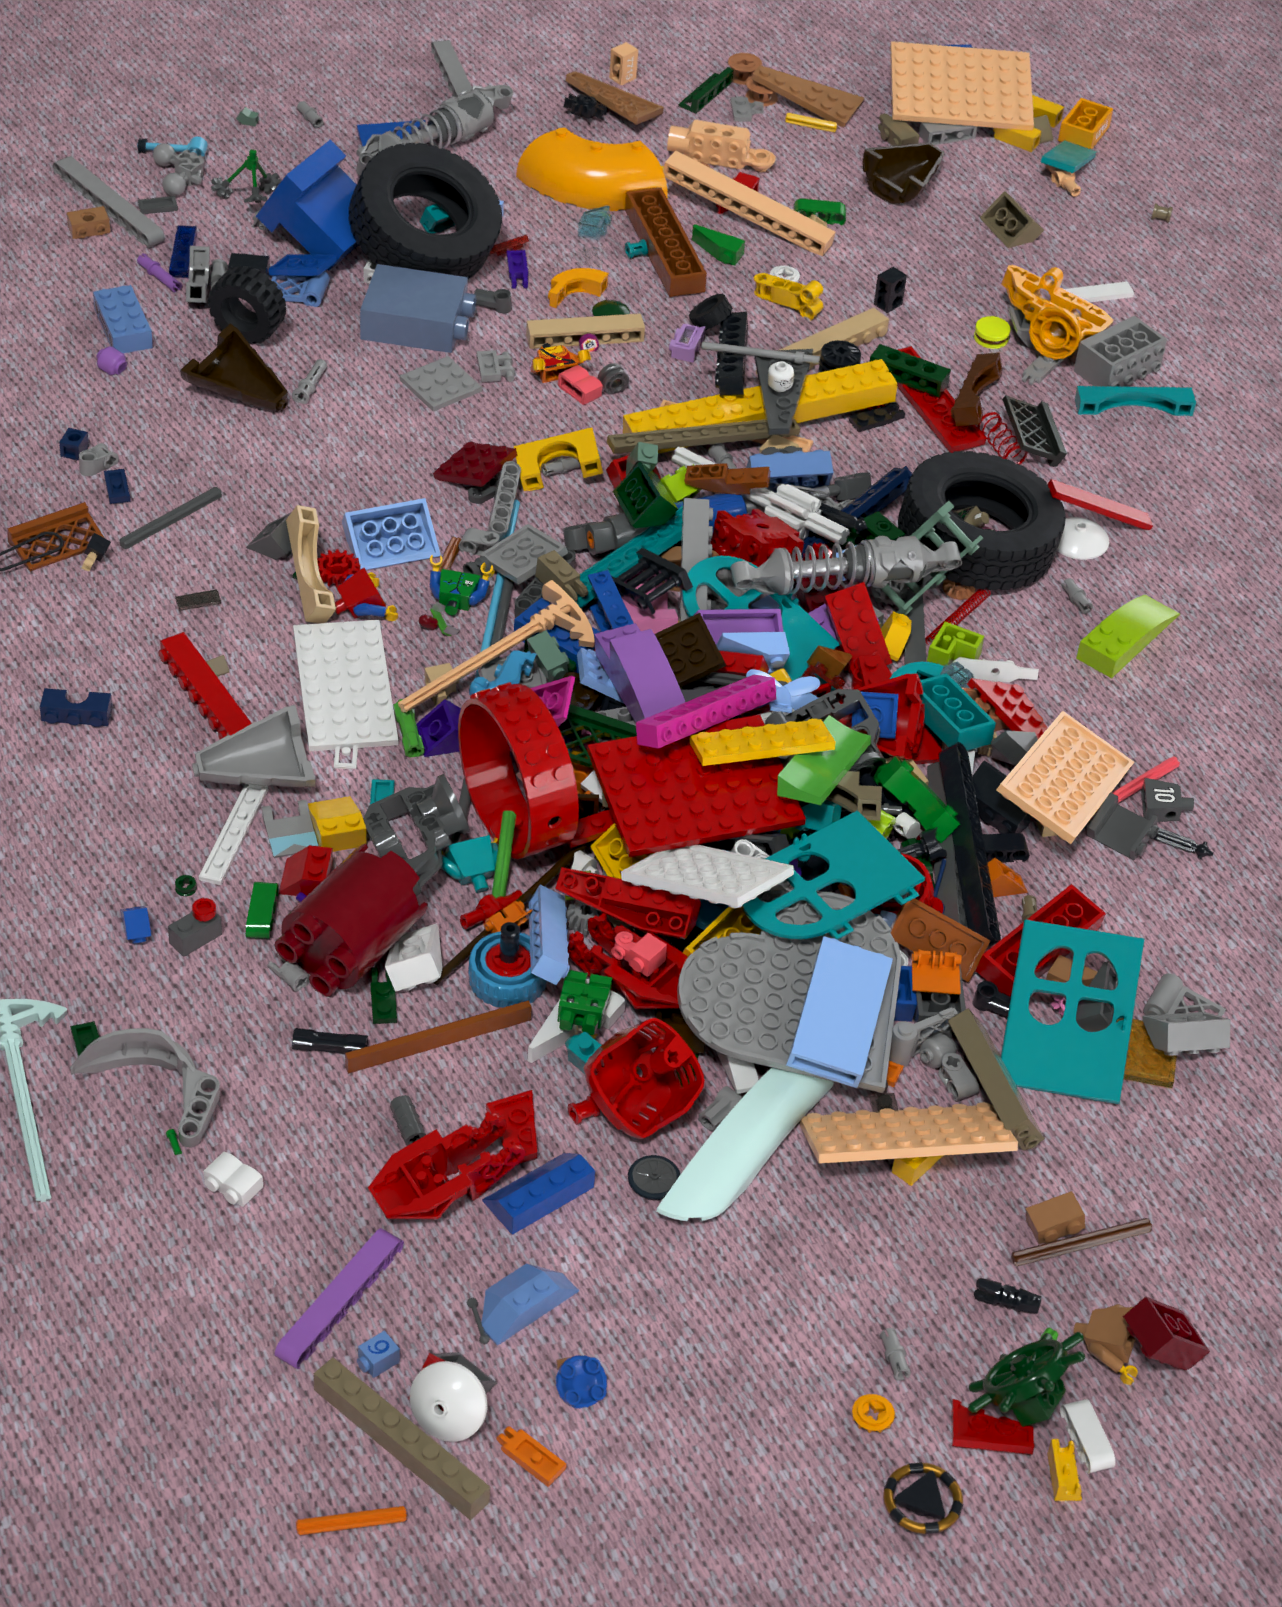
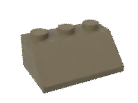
M1006 191L979 217L1007 248L1034 242L1044 231L1030 214Z

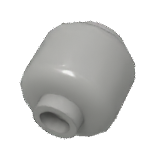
M944 1034L927 1038L921 1043L920 1047L921 1060L933 1069L942 1067V1058L945 1054L956 1053L954 1041Z

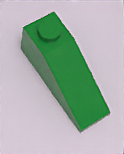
M696 224L693 225L692 240L718 261L735 266L744 255L745 240Z

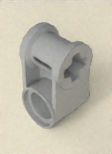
M99 443L88 450L80 452L79 472L84 476L95 475L116 465L119 456L115 452L109 451L104 443Z
M468 528L458 547L463 553L465 551L471 553V555L480 556L479 554L497 544L500 537L499 534L493 531Z
M956 1053L945 1054L942 1058V1067L939 1069L938 1075L948 1092L952 1093L956 1098L954 1101L977 1094L979 1092L978 1081L970 1072L962 1057Z

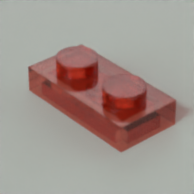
M527 234L495 244L490 254L497 253V256L506 254L509 248H513V250L524 248L523 244L529 242Z

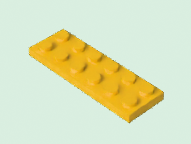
M809 719L808 721L801 722L789 721L785 724H766L760 727H743L742 729L735 730L723 729L719 732H700L690 735V745L702 766L835 750L836 743L821 719Z

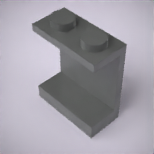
M1110 792L1088 824L1087 836L1135 860L1138 855L1142 856L1146 851L1148 840L1156 836L1159 830L1157 826L1158 817L1153 815L1149 821L1118 805V796Z

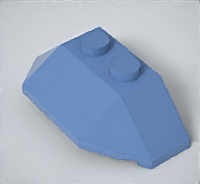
M526 1263L486 1289L482 1315L484 1331L498 1346L578 1293L579 1290L563 1273Z

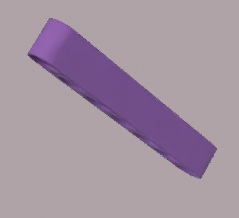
M382 1228L378 1229L284 1335L275 1349V1356L292 1367L300 1369L299 1365L301 1362L307 1360L316 1350L314 1347L320 1341L323 1342L332 1332L331 1328L334 1324H339L348 1313L347 1309L358 1302L364 1295L362 1292L367 1287L370 1288L379 1276L377 1275L382 1269L385 1270L394 1260L393 1256L397 1252L400 1253L402 1251L404 1241Z

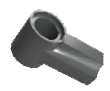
M476 288L474 292L476 294V305L494 308L495 311L501 314L509 313L512 310L511 292L509 290L499 289L494 292Z

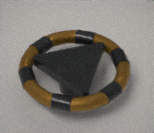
M908 1463L898 1468L887 1479L883 1490L884 1503L889 1515L900 1526L916 1533L932 1534L946 1530L957 1521L963 1508L962 1491L954 1477L941 1467L929 1463ZM927 1473L894 1498L893 1494L899 1480L909 1474ZM936 1477L940 1478L950 1489L953 1496V1503L946 1517ZM896 1504L911 1509L916 1515H928L940 1521L929 1523L912 1521L898 1509Z

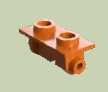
M514 901L501 910L506 918L499 911L490 918H487L483 926L486 931L491 933L500 932L502 925L507 922L516 923L520 927L528 921L526 916L533 910L525 912L523 902Z

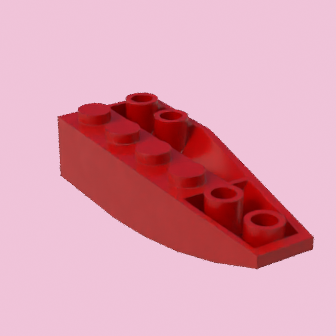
M563 867L561 868L555 888L556 891L638 930L686 939L695 927L701 907L700 899H691L687 895L671 894L670 891L662 889L653 890L649 886L632 885L631 882L623 881L620 878Z

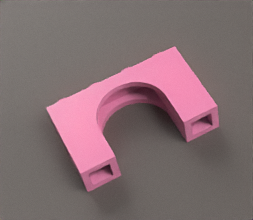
M660 583L646 594L648 595L664 583ZM640 584V585L637 586L635 589H638L639 587H641V586L644 585V584ZM668 592L651 602L655 610L653 615L646 611H641L637 606L622 599L634 624H637L640 631L652 629L653 633L656 634L678 623L675 609H667Z

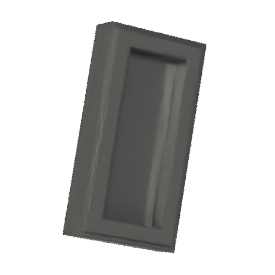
M175 196L138 200L139 210L143 214L178 211Z

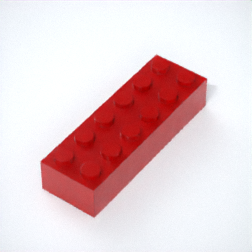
M1071 884L1027 920L1098 931L1106 913ZM1024 922L982 954L975 970L986 981L994 983L999 992L1008 996L1012 994ZM1058 948L1047 954L1037 965L1034 971L1035 976L1040 978L1050 970L1059 955L1066 957L1071 951L1065 948Z

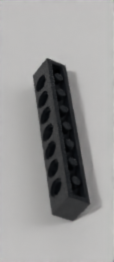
M731 312L720 323L719 344L747 347V312ZM717 352L715 388H719L720 395L744 394L746 355Z

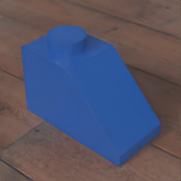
M139 906L120 909L126 939H132V943L147 941L146 937L152 936L147 907Z

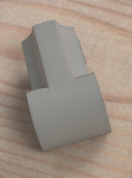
M728 1086L723 1087L716 1095L714 1102L699 1114L698 1120L706 1129L714 1131L743 1097Z

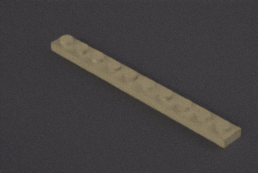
M766 419L608 435L607 443L613 454L632 452L638 442L658 445V450L754 439H769L772 435H769ZM793 419L789 434H780L779 436L799 435L801 428Z

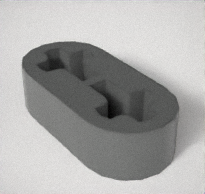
M490 479L483 487H471L468 491V500L474 504H481L492 499L495 496V487H497L498 479Z

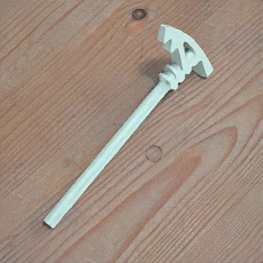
M0 999V1050H5L36 1201L45 1202L51 1199L19 1049L23 1045L20 1028L34 1021H38L39 1026L42 1027L50 1018H54L55 1024H58L67 1014V1008L40 1000Z

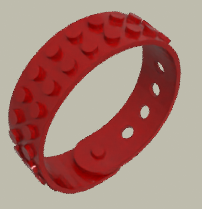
M511 682L492 688L491 691L490 689H485L472 694L470 699L462 705L459 714V751L470 799L478 817L493 839L497 838L499 844L503 812L513 811L516 813L511 850L512 858L521 859L571 842L577 831L579 816L576 779L562 734L544 702L531 688L522 684H511ZM509 746L520 771L526 800L515 776ZM553 817H559V820L555 824L548 825V822Z

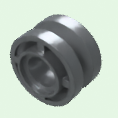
M617 363L606 365L598 374V379L608 394L622 392L629 384V376L621 365Z

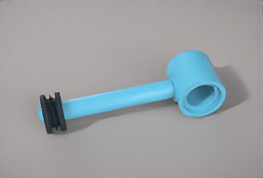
M198 136L193 137L187 145L169 144L174 148L175 152H183L187 149L190 152L197 153L198 156L204 157L208 147L207 141ZM139 138L137 144L138 153L142 151V153L146 154L147 150H154L157 145L162 143H148L147 139Z

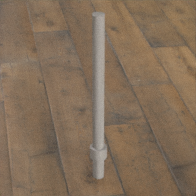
M702 342L703 350L790 360L798 364H803L804 362L819 364L820 356L806 355L805 352L796 351V353Z

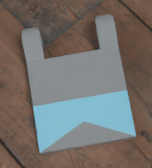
M307 800L298 801L299 816L273 820L271 806L262 807V818L274 858L294 855L309 845L318 846Z

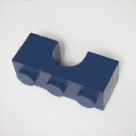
M44 688L40 703L41 721L50 724L57 722L69 723L70 725H92L94 727L108 726L113 708L111 693L89 692L85 701L71 703L67 698V690Z

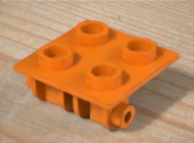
M921 949L913 951L911 954L912 991L946 994L961 993L959 965L961 964V955H958L957 952H945L943 956V951H939V955H936L935 950H932V955L931 951H923Z

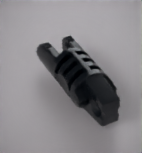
M977 1279V1290L974 1292L975 1300L992 1305L1000 1303V1307L1005 1306L1007 1309L1015 1307V1311L1038 1313L1042 1299L1041 1296L1026 1291L1023 1288L1018 1290L1016 1286H1009L1008 1284L1003 1286L1001 1285L1002 1283L989 1279Z

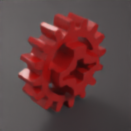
M336 549L335 553L328 550L327 555L321 553L320 558H317L323 583L327 581L328 586H331L333 583L338 587L345 581L348 575L355 574L360 570L359 558H354L353 553L348 555L347 550L343 551V553H340L339 549Z

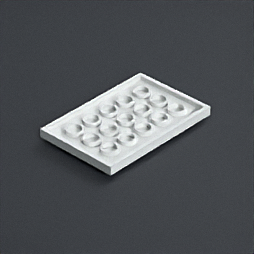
M702 845L656 852L621 871L622 880L631 882L632 885L649 886L653 890L662 889L670 891L671 894L687 895L691 899H705L714 904H726L730 908L741 907L744 903L755 899L761 893L769 891L773 886L784 882L785 879L794 875L793 865Z

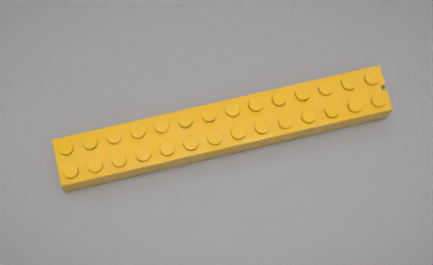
M882 359L807 375L794 419L797 423L895 402L897 382ZM760 386L745 388L743 395L718 394L623 415V434L764 420L766 417ZM676 448L658 450V454L673 451Z

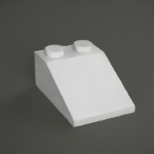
M437 924L405 933L389 950L385 968L395 992L402 989L403 991L411 990L416 985L424 982L430 984L441 977L442 958Z

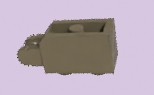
M880 114L879 120L882 123L878 125V129L883 140H886L891 146L919 144L920 135L905 121L892 120V117L888 114Z
M555 550L537 558L535 576L543 584L553 580L574 601L578 599L577 594L581 597L588 595L587 587L580 581V574Z

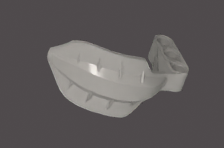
M135 1028L114 1031L103 1035L89 1044L71 1065V1075L77 1073H99L129 1065H154L168 1070L177 1069L183 1076L184 1114L178 1127L179 1141L183 1146L189 1148L195 1147L201 1142L220 1098V1083L217 1077L197 1070L186 1049L177 1042L172 1041L168 1035L159 1030ZM205 1088L214 1089L212 1092L203 1091ZM197 1109H202L205 1111L201 1114L194 1113V1111ZM187 1131L196 1132L191 1136L184 1134Z

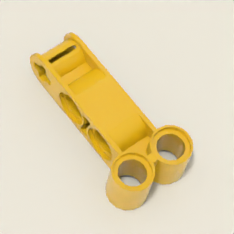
M759 273L754 276V281L756 282L754 294L761 299L797 309L801 317L805 316L810 320L823 310V302L818 298L823 293V286L816 280L803 285L767 273Z

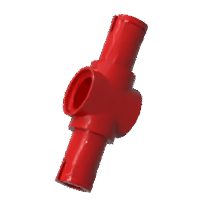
M517 890L505 897L499 896L495 898L492 894L484 896L478 902L475 910L460 916L461 926L464 929H469L478 923H485L487 918H490L499 911L502 914L501 910L516 901L523 893Z

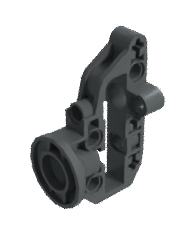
M857 689L834 690L786 716L782 711L771 714L765 720L766 724L777 725L785 724L789 721H808L809 719H821L824 721L830 715L838 721L852 712L861 709L867 719L851 727V729L870 735L871 744L849 771L859 772V779L864 774H871L874 779L877 768L886 764L885 758L877 747L881 733L879 722L863 695Z
M444 774L438 776L435 784L427 788L408 787L370 804L363 818L379 857L381 858L389 851H393L403 858L417 873L420 879L413 887L416 897L421 893V888L441 868V849L452 844L448 836L455 832L461 834L470 832L458 800ZM406 812L409 813L428 848L424 853L408 859L396 832H394L389 824V820Z

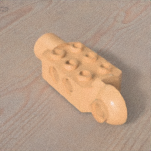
M694 120L688 128L672 125L670 127L667 151H678L698 162L702 161L707 164L743 169L747 165L751 166L755 171L764 172L776 161V156L772 152L765 149L750 148L751 141L748 128Z

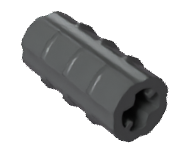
M403 1095L394 1098L390 1103V1109L401 1132V1137L404 1139L406 1146L426 1135L423 1128L424 1125L421 1123L420 1116L417 1114L409 1096Z

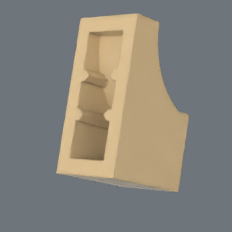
M446 663L425 668V685L452 670L451 664ZM459 681L431 697L435 706L444 699L447 700L450 693L456 692V684Z

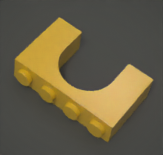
M1032 95L1033 118L1047 115L1050 127L1055 128L1062 120L1064 106ZM993 128L995 139L1032 152L1040 143L1042 131L1033 128V130Z
M592 427L514 446L517 451L516 461L521 468L520 479L524 491L544 488L541 477V465L560 456H570L577 459L581 466L583 478L603 474Z

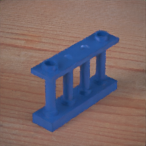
M609 571L589 574L588 579L598 598V604L589 606V611L598 630L604 632L634 624Z

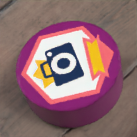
M588 333L579 339V346L581 350L589 349L590 352L598 349L599 341L594 334Z

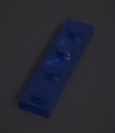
M177 226L169 267V274L173 277H189L190 246L195 245L197 226Z

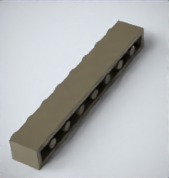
M334 1357L314 1373V1391L470 1521L489 1504L490 1486Z

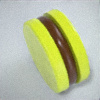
M982 317L976 322L974 339L979 345L986 348H1002L1009 341L1010 325L999 317Z

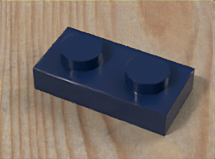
M125 469L104 471L109 504L130 502Z

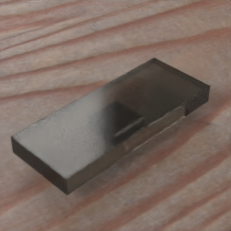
M217 589L175 597L179 611L221 604Z

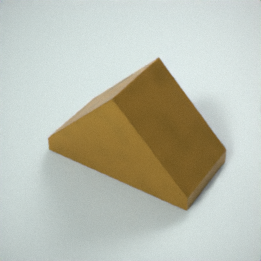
M818 645L807 663L834 682L852 658V655Z

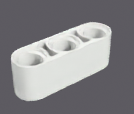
M1085 1399L1061 1405L1060 1416L1067 1423L1065 1427L1071 1440L1076 1442L1078 1447L1076 1451L1082 1463L1085 1462L1088 1470L1086 1472L1093 1473L1114 1468L1115 1455L1090 1401Z

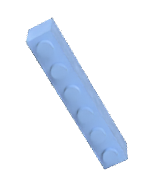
M539 885L529 901V910H533L529 914L531 973L557 985L561 978L566 977L570 969V965H568L569 953L567 950L569 944L567 941L568 930L566 929L567 907L565 906V896Z

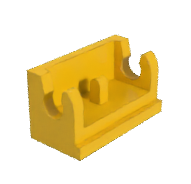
M1051 1439L1047 1456L1055 1501L1082 1500V1490L1078 1479L1073 1441H1069L1068 1446L1060 1448L1059 1439Z

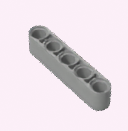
M513 461L505 462L502 467L487 531L499 534V542L505 538L509 527L521 472L520 466Z

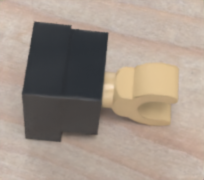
M94 533L84 552L88 556L81 568L85 571H90L95 560L101 561L106 554L111 541Z

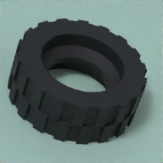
M723 293L712 295L691 310L689 319L694 326L699 328L705 326L706 331L724 321L732 312L733 307Z

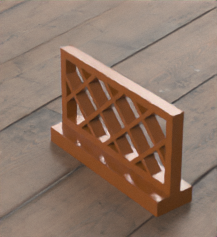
M85 502L7 528L10 546H15L48 531L59 534L63 541H66L64 547L59 550L61 552L60 555L41 557V561L35 564L30 562L24 563L29 571L84 553L89 543L87 539L94 533L105 538L90 516L89 507ZM85 521L89 524L88 529L77 527L79 523ZM61 529L71 530L69 536L59 534L58 532ZM74 532L85 534L83 540L73 538ZM45 535L51 537L49 543L38 538L29 542L32 544L30 549L19 547L15 550L23 561L31 556L43 554L33 551L36 545L45 547L44 553L50 551V549L58 548L59 545H55L53 542L55 538H59L54 535ZM69 543L80 545L75 550L67 548Z

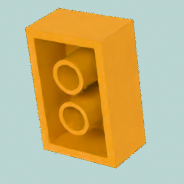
M1080 98L1061 122L1058 141L1063 142L1065 140L1093 149L1110 127L1113 108Z

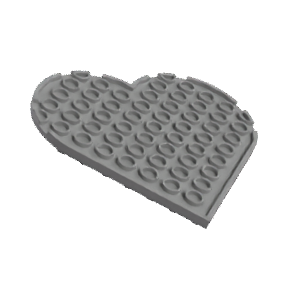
M817 892L835 910L842 909L855 900L837 893ZM800 900L776 913L777 919L787 924L805 925L822 919L819 913L805 900ZM868 911L849 921L848 923L853 927L854 931L838 939V941L893 958L864 1073L858 1085L859 1088L883 1093L886 1087L901 970V953L898 942H895L890 933L891 928L880 915L876 917L872 912ZM842 928L836 932L839 934L845 931V929ZM761 930L760 935L753 933H730L729 936L722 938L714 937L702 943L685 961L677 985L678 1004L687 1025L705 1044L726 1056L833 1081L786 1066L819 946L824 936L832 938V936L826 933L809 939H787Z

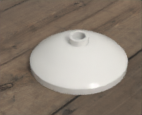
M1081 517L1065 518L1064 531L1057 548L1059 553L1073 559L1088 560L1097 558L1107 551L1109 537L1099 524Z
M440 1361L428 1365L415 1377L410 1390V1406L416 1421L428 1434L443 1441L457 1442L469 1438L482 1426L487 1413V1397L481 1382L469 1369L458 1363ZM438 1404L443 1406L444 1411L439 1409Z

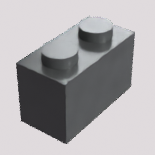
M192 912L168 926L169 944L183 957L187 956L222 935L221 917L216 913L215 917L209 921H199L193 917Z

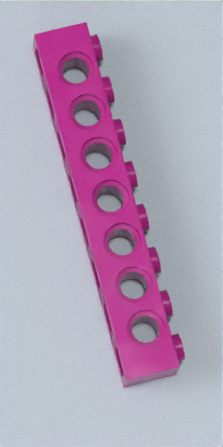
M754 674L636 722L638 745L661 748L776 700L775 678Z

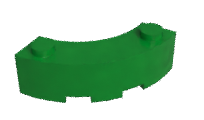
M895 756L880 771L877 777L882 785L903 804L908 802L907 806L914 812L913 815L926 831L938 828L935 837L942 843L960 825V822L955 817L958 813L950 805L946 806L929 786L913 772L914 767L907 760L901 761Z

